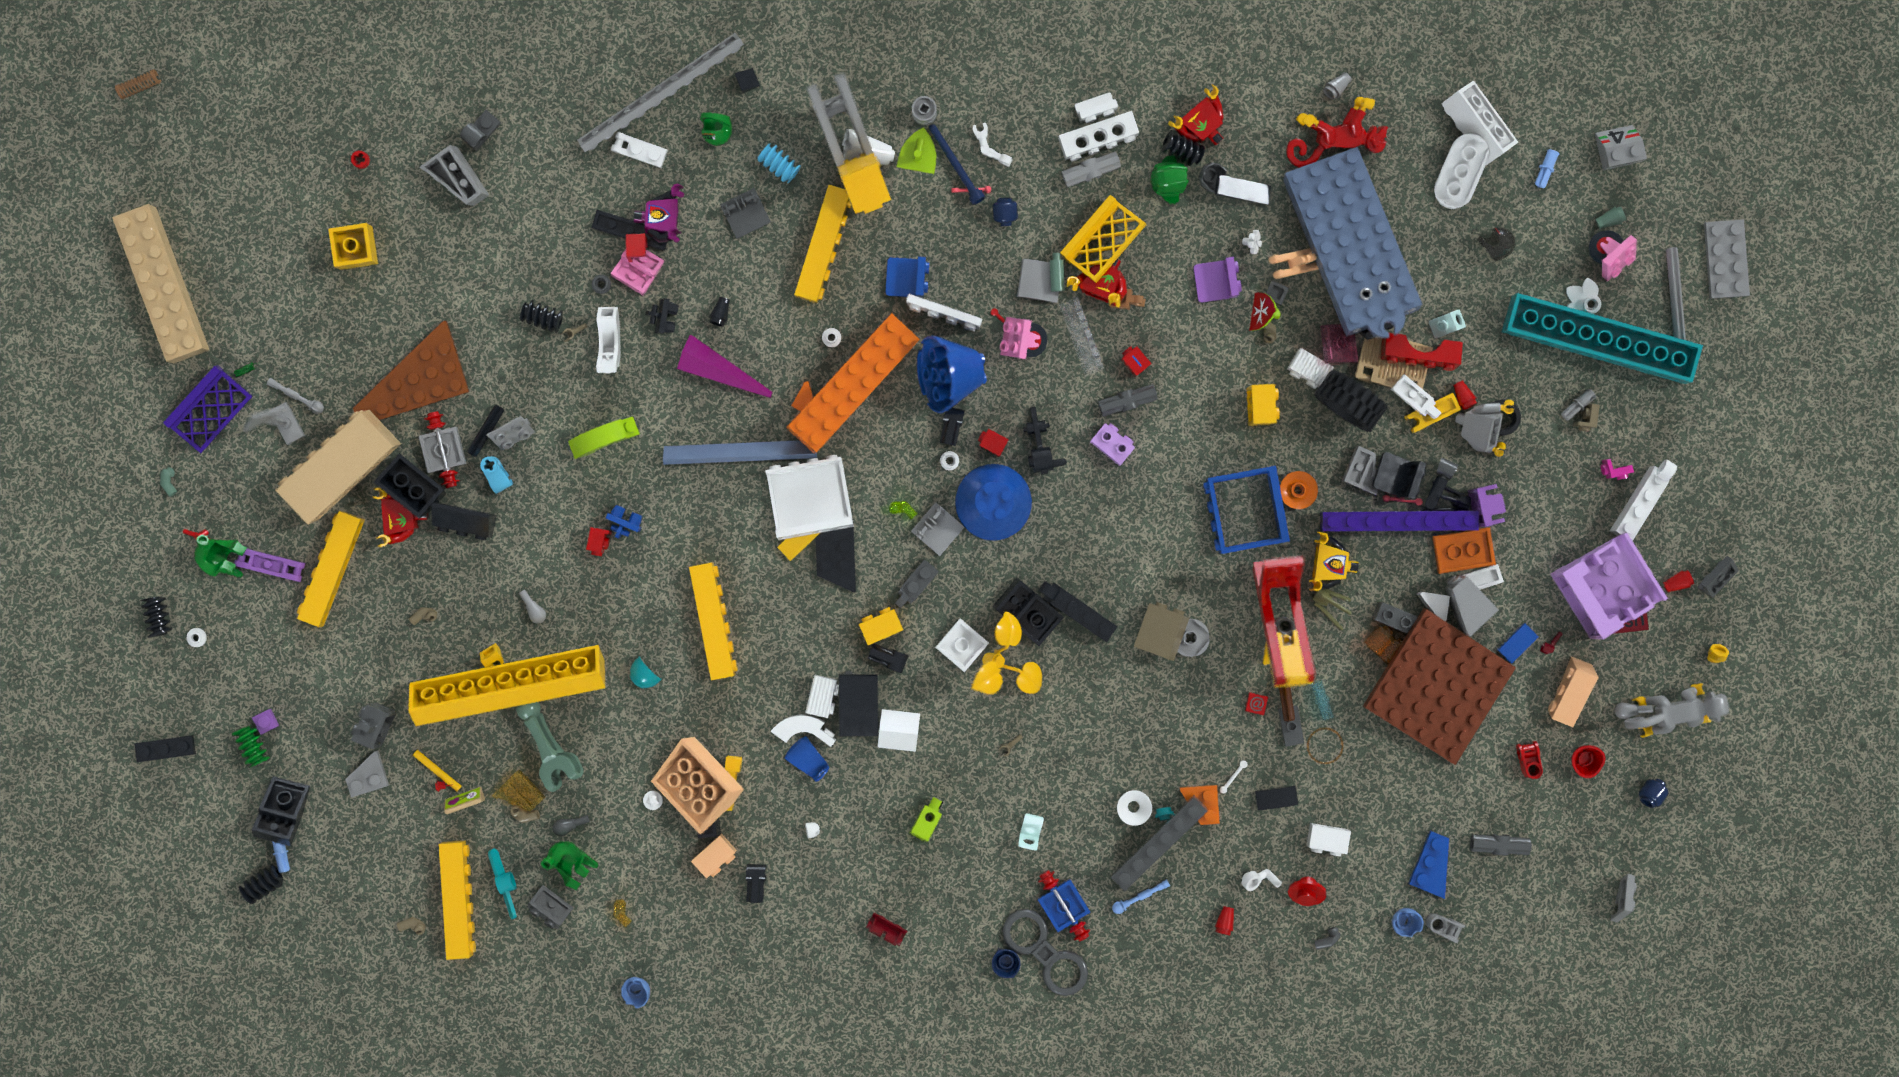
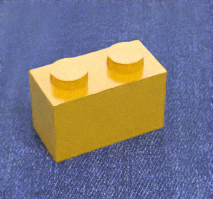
M888 607L879 611V616L873 618L871 614L861 619L862 623L859 626L867 645L904 630L895 609L891 610Z

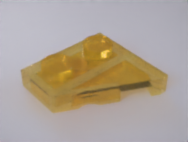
M520 769L492 795L496 799L506 800L509 804L518 805L527 811H532L545 798Z

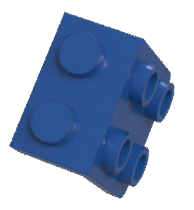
M918 257V259L889 258L887 261L886 295L908 297L911 294L924 298V293H928V281H925V274H929V262H926V257Z

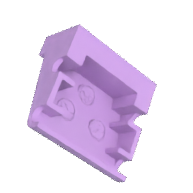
M1628 533L1616 536L1550 574L1590 639H1605L1624 627V623L1635 620L1654 608V604L1668 599Z

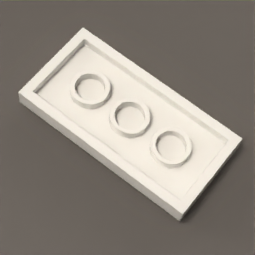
M911 294L908 295L906 303L911 311L920 313L921 310L928 312L927 316L939 319V317H942L949 324L957 325V323L964 325V329L975 332V329H980L981 318Z

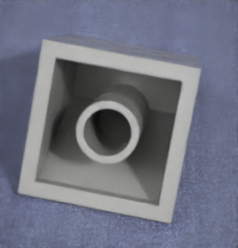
M1454 575L1447 581L1448 585L1445 587L1447 596H1450L1449 602L1459 630L1471 637L1498 611V608L1467 576Z

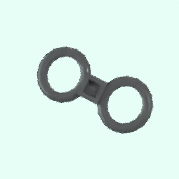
M1022 909L1008 916L1002 930L1003 938L1008 948L1015 953L1023 955L1033 954L1044 965L1042 971L1044 983L1055 994L1068 996L1080 991L1088 977L1087 964L1083 958L1072 951H1057L1047 941V923L1036 911ZM1023 917L1032 918L1040 927V936L1036 943L1026 947L1016 944L1010 935L1012 924L1017 919ZM1065 958L1073 960L1080 968L1079 980L1076 984L1067 988L1054 984L1050 976L1053 964Z

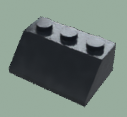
M400 453L374 481L378 487L418 519L432 510V502L439 503L446 495L444 488Z
M432 502V526H437L438 531L449 533V529L456 530V534L461 536H468V533L480 540H486L487 537L492 538L497 515Z

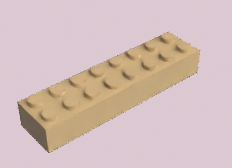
M146 204L112 217L166 362L174 364L209 351L157 208Z

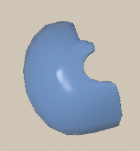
M1403 908L1393 915L1392 927L1400 936L1413 937L1416 932H1421L1423 929L1424 921L1422 916L1414 909Z
M638 977L627 979L621 987V996L625 1003L633 1005L635 1008L645 1006L650 997L649 984Z

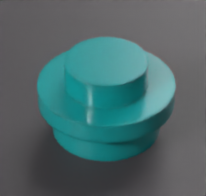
M1171 807L1156 809L1155 818H1159L1160 821L1169 820L1174 815V811H1171Z

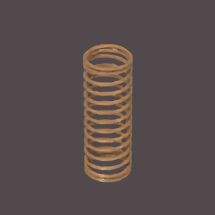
M153 69L149 73H143V76H137V79L134 77V80L131 79V82L128 80L124 84L115 85V90L121 99H125V97L128 98V96L137 94L141 90L144 91V89L150 88V86H156V84L161 83V80L156 78L158 73Z

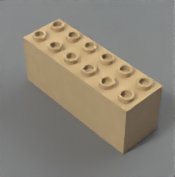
M370 410L355 412L350 416L349 423L342 424L335 430V436L328 437L320 444L322 446L321 449L314 450L306 457L307 462L300 463L292 470L293 475L284 477L278 483L280 487L275 491L308 525L318 521L401 445L397 438Z

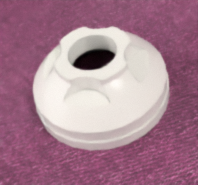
M1132 790L1120 797L1117 804V812L1123 822L1128 825L1137 826L1149 819L1152 812V804L1146 794L1141 791ZM1131 801L1138 802L1139 809L1137 812H1130L1128 810V804Z

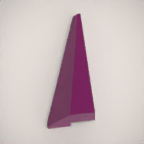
M689 335L682 350L677 367L678 370L771 398L772 391L700 340Z

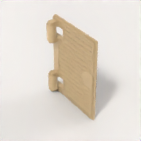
M1377 337L1369 340L1364 338L1354 376L1357 380L1392 388L1401 376L1405 374L1412 381L1417 382V385L1423 389L1428 368L1420 364L1408 366L1404 362L1387 363L1386 360L1380 359L1382 338ZM1408 340L1410 345L1418 351H1433V347ZM1364 367L1373 369L1372 375L1364 374Z

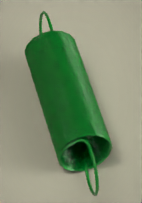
M253 363L235 370L233 374L238 378L254 370Z

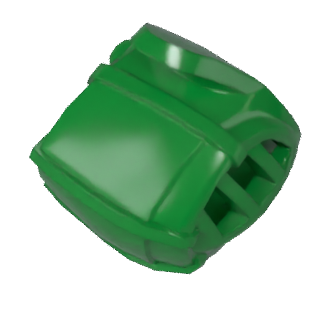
M1173 155L1164 157L1161 163L1154 166L1150 182L1153 191L1160 195L1167 203L1177 204L1179 202V194L1184 192L1189 182L1187 180L1188 168L1181 163H1177Z

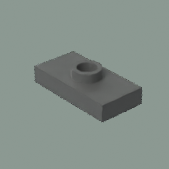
M1297 705L1293 706L1295 720L1284 721L1282 708H1278L1285 747L1304 743Z

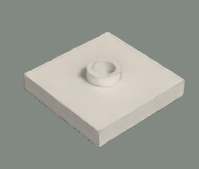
M960 618L935 648L965 672L989 642Z

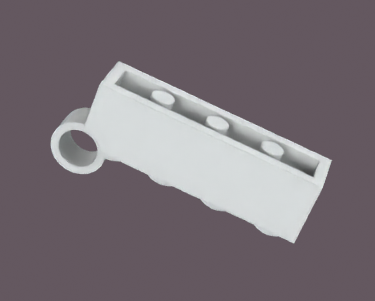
M1666 459L1659 468L1656 466L1648 468L1612 526L1611 533L1616 536L1628 533L1633 541L1668 485L1669 480L1676 472L1677 465Z

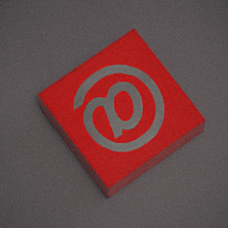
M1249 692L1244 711L1264 715L1268 697Z

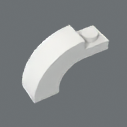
M801 714L788 717L771 730L773 734L784 742H787L790 737L799 732L812 733L830 747L836 741L834 738L835 734L827 728L825 730L821 728L825 721L812 715Z

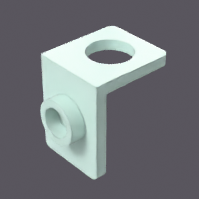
M1459 309L1429 321L1435 339L1466 327Z
M1025 814L1019 836V847L1037 850L1039 835L1044 821L1043 817ZM1023 840H1031L1034 844H1026Z

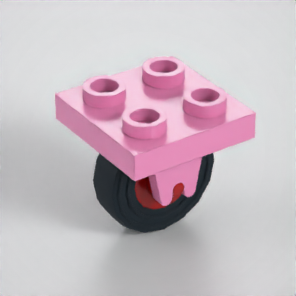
M1609 230L1600 231L1592 237L1589 243V253L1595 262L1602 264V277L1606 281H1609L1612 277L1616 278L1621 273L1623 267L1634 262L1636 259L1637 240L1630 235L1623 241L1618 233Z
M1006 317L1003 324L1004 333L1000 344V355L1026 359V357H1036L1045 350L1047 334L1040 325L1031 323V320Z

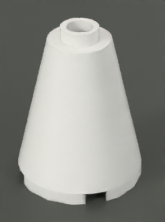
M847 129L842 146L844 147L842 154L845 160L851 161L855 157H860V154L863 152L855 131ZM867 136L879 164L889 165L890 162H893L895 151L892 150V146Z

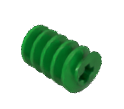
M247 726L233 732L232 736H239L235 743H242L238 750H245L241 757H248L244 763L245 765L251 764L249 767L251 768L267 761L270 757L263 756L267 750L260 749L264 743L257 742V740L261 736L253 735L257 728Z

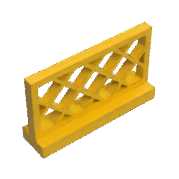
M1109 195L1060 254L1069 264L1071 263L1097 283L1143 230L1146 223L1117 202L1113 196ZM1118 209L1124 212V219L1114 220L1113 215ZM1136 221L1139 224L1135 230H1128L1127 222ZM1124 223L1125 231L1114 233V224ZM1111 225V233L1101 234L1102 227ZM1125 235L1124 243L1115 245V237ZM1112 237V246L1102 247L1101 239ZM1098 239L1099 248L1089 249V242ZM1112 250L1113 255L1111 258L1103 260L1102 251ZM1099 252V260L1089 262V253ZM1080 254H1086V262L1077 263L1075 259ZM1100 264V270L1095 276L1090 273V266Z

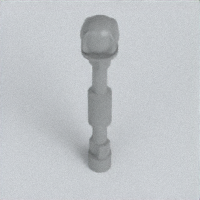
M269 378L267 381V385L279 389L285 395L306 404L314 414L318 415L323 412L324 406L321 402L307 400L296 391L285 388L272 378Z

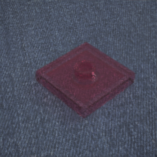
M1325 324L1320 326L1325 364L1358 362L1355 334L1346 337L1341 324Z

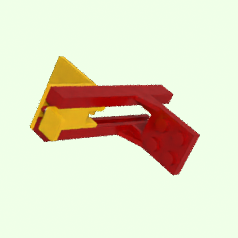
M1303 556L1253 562V576L1266 638L1263 665L1270 664L1274 687L1314 683L1315 670L1300 600V581L1304 566ZM1287 586L1295 630L1292 636L1285 634L1282 637L1281 633L1276 630L1270 589Z

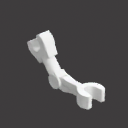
M983 123L984 129L981 132L977 131L976 125H973V132L980 142L982 154L999 160L1000 163L1009 167L1012 157L1000 154L989 148L987 143L988 126L986 123Z

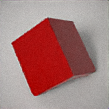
M626 234V257L628 262H633V257H645L646 248H648L646 235Z

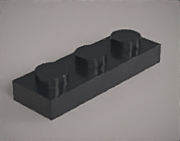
M193 735L134 743L137 762L196 754Z

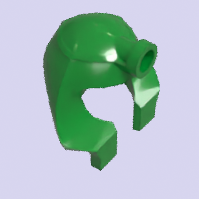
M199 535L197 537L196 543L198 545L194 551V559L205 573L214 577L218 573H224L237 578L243 576V573L236 568V564L227 561L230 552L243 556L247 550V547L241 545L238 539L216 540L209 539L206 535Z
M560 841L553 844L547 853V857L541 861V866L544 869L556 868L562 876L565 886L577 890L581 883L571 878L573 865L575 873L583 878H586L590 871L583 864L592 868H598L597 861L590 858L574 843L569 841Z

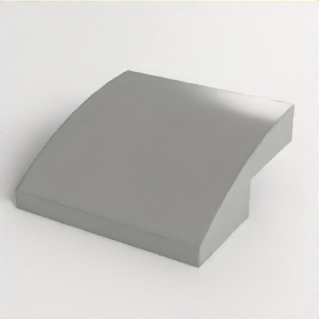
M1022 259L1017 297L1058 303L1059 291L1051 292L1050 262Z

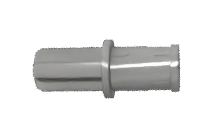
M1587 389L1577 399L1574 398L1572 400L1573 403L1561 413V416L1566 421L1570 420L1579 411H1584L1585 407L1596 399V394L1591 389Z

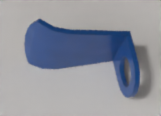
M806 736L799 739L785 756L788 762L812 777L815 782L822 779L829 770L827 762Z

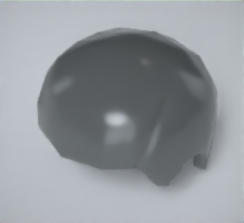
M1210 162L1204 165L1199 174L1200 185L1206 191L1215 192L1217 175L1226 176L1227 170L1219 163Z

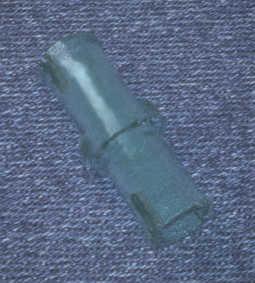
M1318 680L1310 685L1312 686L1316 698L1314 701L1319 707L1322 720H1328L1333 718L1334 714L1332 713L1329 704L1330 698L1326 695L1323 681Z

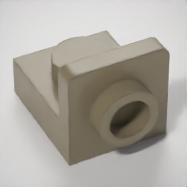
M1587 405V408L1583 411L1585 422H1573V426L1578 427L1579 431L1590 432V428H1597L1600 405Z

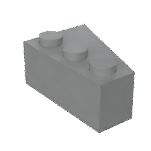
M449 145L420 166L423 171L430 174L437 182H440L447 190L467 205L475 206L489 196L458 147Z

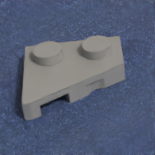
M379 751L373 752L345 779L351 797L389 786Z
M1627 874L1621 879L1615 904H1618V911L1611 916V921L1619 922L1633 912L1635 908L1633 895L1637 888L1635 875Z

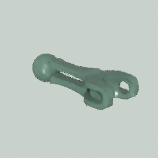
M534 702L516 706L517 715L524 720V724L530 730L539 749L542 760L539 776L546 789L550 792L560 789L562 786L560 770H563L570 779L580 778L584 770L578 757L573 753L565 752L556 742L545 722L543 713H540V703Z

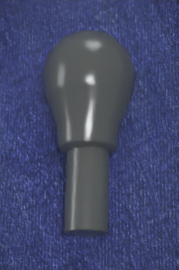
M588 815L576 819H560L553 824L552 829L557 836H565L577 826L588 823L590 820Z

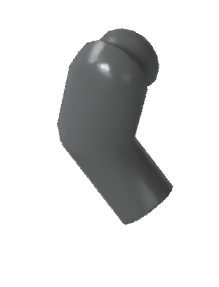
M1330 928L1327 938L1315 940L1316 949L1332 947L1340 938L1338 928Z

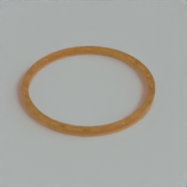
M1319 728L1309 736L1307 751L1314 761L1320 764H1330L1341 756L1343 740L1337 731L1331 728ZM1319 730H1331L1341 740V752L1333 761L1320 762L1309 751V741L1312 735Z

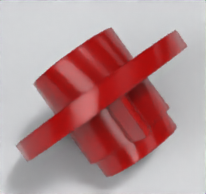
M1302 877L1299 881L1290 884L1288 888L1290 899L1303 906L1320 904L1327 896L1323 885L1317 883L1312 877Z

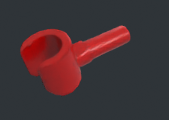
M187 529L183 530L184 534L192 536L196 540L199 535L207 536L209 534L205 529L199 533Z

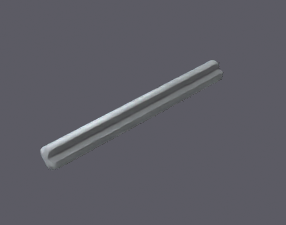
M1671 247L1666 249L1673 334L1676 338L1686 340L1678 248Z

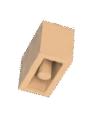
M721 833L691 862L707 879L710 875L712 877L717 875L721 871L719 867L724 862L728 865L735 858L734 853L737 850Z

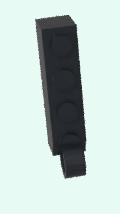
M1044 581L1038 591L1044 594V600L1105 642H1108L1118 627L1055 583L1050 585Z

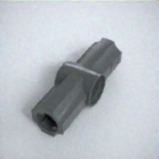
M1151 384L1135 390L1130 389L1120 392L1116 396L1098 401L1102 417L1120 411L1126 412L1127 410L1138 408L1139 405L1158 400L1155 387Z
M1472 834L1470 838V848L1473 852H1490L1495 855H1530L1532 847L1530 838L1510 837V835L1502 834V836L1492 834V836Z

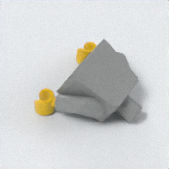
M1506 400L1503 405H1500V403L1482 404L1475 406L1465 414L1458 413L1455 422L1463 426L1462 438L1466 439L1476 451L1487 453L1493 451L1496 456H1503L1506 444L1503 442L1497 443L1503 417L1501 411H1504L1506 414L1513 413L1514 409H1508L1506 406L1514 405V401Z

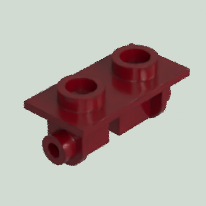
M875 912L866 926L869 932L878 937L885 933L884 940L894 946H900L908 932L901 926L892 923Z

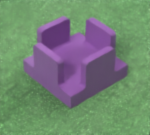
M1497 484L1468 490L1469 497H1471L1472 511H1479V527H1487L1505 522L1504 518L1494 520L1491 518L1492 515L1506 511L1502 494L1486 495L1485 492L1486 490L1497 488Z

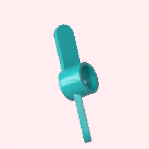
M493 848L488 851V857L495 875L496 887L499 893L503 894L510 918L515 919L517 915L510 891L516 890L517 885L512 872L505 873L499 852Z

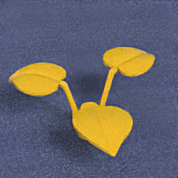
M1004 612L995 628V639L999 645L1004 647L995 649L994 653H986L983 656V665L978 671L971 689L985 694L996 693L1002 685L1000 668H1005L1020 673L1016 679V684L1022 692L1034 694L1040 690L1042 686V672L1038 664L1027 662L1021 670L1005 665V659L1000 654L1007 650L1009 645L1017 646L1021 639V626L1011 613Z

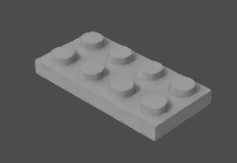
M1744 219L1705 222L1704 233L1709 298L1750 296Z

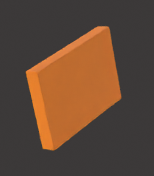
M1490 527L1432 536L1438 574L1496 565Z

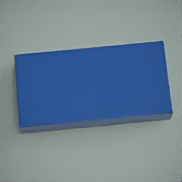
M1523 623L1497 651L1512 664L1539 636L1526 623Z

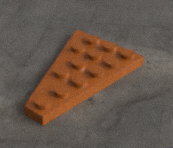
M441 322L353 408L354 413L361 410H370L379 420H383L469 393L470 391L448 322Z

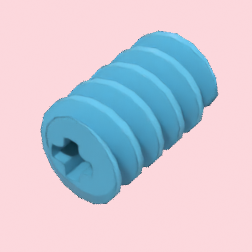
M768 144L758 156V162L764 161V167L770 166V172L776 171V177L782 176L781 181L786 182L788 180L787 183H789L797 175L801 165L793 167L795 160L788 162L789 155L782 157L783 150L776 152L778 146L775 145L771 148L770 144Z

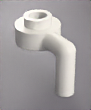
M1269 869L1259 873L1255 871L1247 872L1243 875L1241 882L1247 891L1255 890L1260 885L1261 880L1265 878L1276 888L1282 884Z

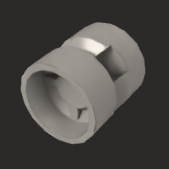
M921 96L913 102L912 117L919 125L928 126L932 124L937 116L936 103L930 97Z

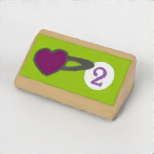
M478 787L445 799V814H450L485 801L482 788Z

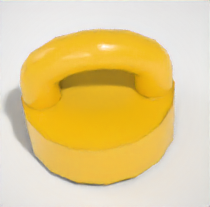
M1713 644L1710 646L1707 659L1712 663L1724 662L1729 655V651L1721 644Z

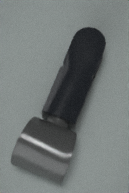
M1441 458L1436 473L1439 476L1436 477L1425 501L1426 509H1435L1448 480L1456 472L1458 464Z

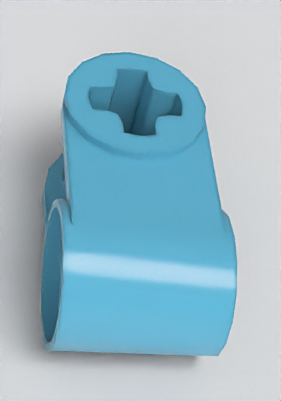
M491 456L482 459L480 464L481 470L495 494L513 485V481L509 480V474L498 458ZM489 462H494L493 469L487 468Z

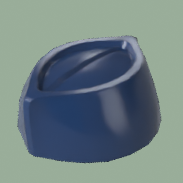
M997 948L992 959L993 971L999 977L1014 978L1021 966L1019 956L1012 950Z

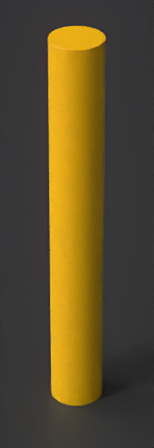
M416 750L413 754L417 760L446 784H453L450 787L456 792L462 787L419 750Z

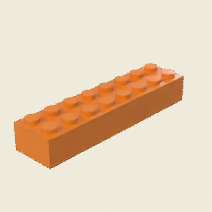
M891 313L786 428L814 454L817 453L920 339Z

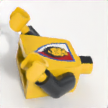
M1317 532V534H1320V539L1314 540L1315 543L1319 544L1316 545L1312 580H1309V582H1313L1314 587L1309 589L1310 591L1330 589L1339 585L1342 579H1346L1347 572H1358L1359 562L1350 561L1349 552L1345 551V546L1323 532Z

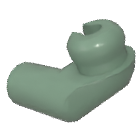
M171 467L160 472V485L169 497L178 492L171 483V477L175 475Z

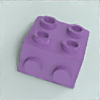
M1234 257L1225 258L1223 261L1196 264L1193 268L1197 297L1201 303L1236 298L1239 296V292L1242 291L1240 280L1237 281L1236 273H1239L1238 262H1234Z

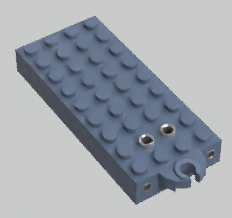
M1358 147L1285 173L1283 178L1284 184L1312 253L1316 254L1317 258L1315 261L1346 337L1368 329L1374 337L1388 339L1389 333L1384 329V324L1391 323L1394 326L1393 333L1396 336L1404 326L1405 315L1418 311L1422 306V302Z

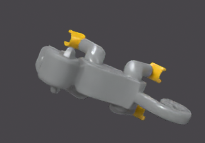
M1703 683L1693 684L1690 688L1682 691V701L1670 703L1662 695L1647 698L1641 696L1632 699V701H1637L1639 706H1657L1655 707L1656 715L1648 718L1634 717L1626 719L1624 724L1627 729H1644L1645 734L1640 735L1642 738L1653 733L1655 735L1667 734L1673 731L1676 726L1675 724L1687 722L1688 726L1697 727L1703 723H1710L1711 719L1709 718L1719 722L1721 716L1729 713V704L1726 695H1715L1712 691L1708 692L1706 698L1702 701L1700 698H1697V695L1705 694V691L1702 690Z

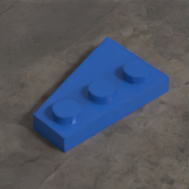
M1433 831L1429 832L1408 884L1445 899L1449 838Z

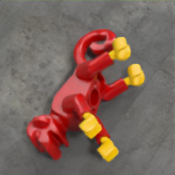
M1357 97L1354 101V107H1351L1343 124L1334 127L1322 120L1318 121L1313 115L1301 113L1296 118L1297 122L1302 126L1306 125L1317 131L1316 142L1318 146L1308 159L1299 161L1294 155V147L1299 146V155L1304 156L1307 153V145L1301 139H1292L1286 146V155L1289 162L1298 168L1317 162L1322 152L1331 147L1355 148L1363 145L1371 153L1383 151L1387 143L1384 139L1387 138L1388 127L1380 126L1377 128L1376 126H1371L1366 132L1361 123L1366 115L1365 110H1372L1375 100Z

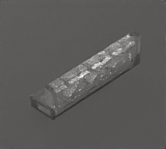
M1078 296L1070 301L1059 304L1084 376L1102 371L1104 366Z

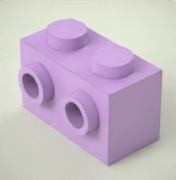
M1105 423L1090 443L1120 466L1135 448L1132 445L1134 442L1126 435L1122 437L1118 434L1119 430L1113 424L1107 425Z

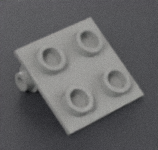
M519 416L488 433L487 436L501 450L511 448L520 440L528 439L535 431L530 426L531 424L527 418L523 419L522 416Z
M935 502L911 532L941 556L964 529V526Z

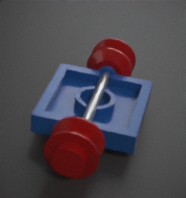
M1047 870L1039 875L1040 879L1038 882L1044 883L1043 890L1050 891L1037 899L1057 932L1072 925L1069 933L1076 935L1074 941L1079 940L1080 942L1085 940L1089 936L1090 929L1085 930L1084 925L1086 922H1078V920L1089 914L1090 910L1071 879L1056 886L1059 878H1053L1054 871L1050 872Z

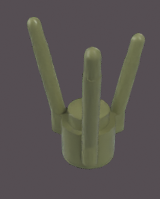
M1329 589L1317 591L1312 598L1315 601L1314 605L1340 631H1343V627L1322 605L1327 606L1330 603L1350 615L1351 611L1332 600V596L1348 602L1351 601V598Z

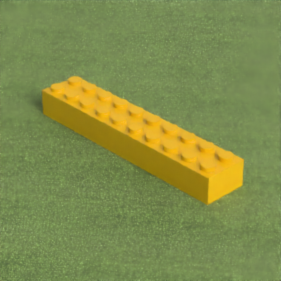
M599 645L411 682L408 712L415 726L604 689L606 688L604 658Z

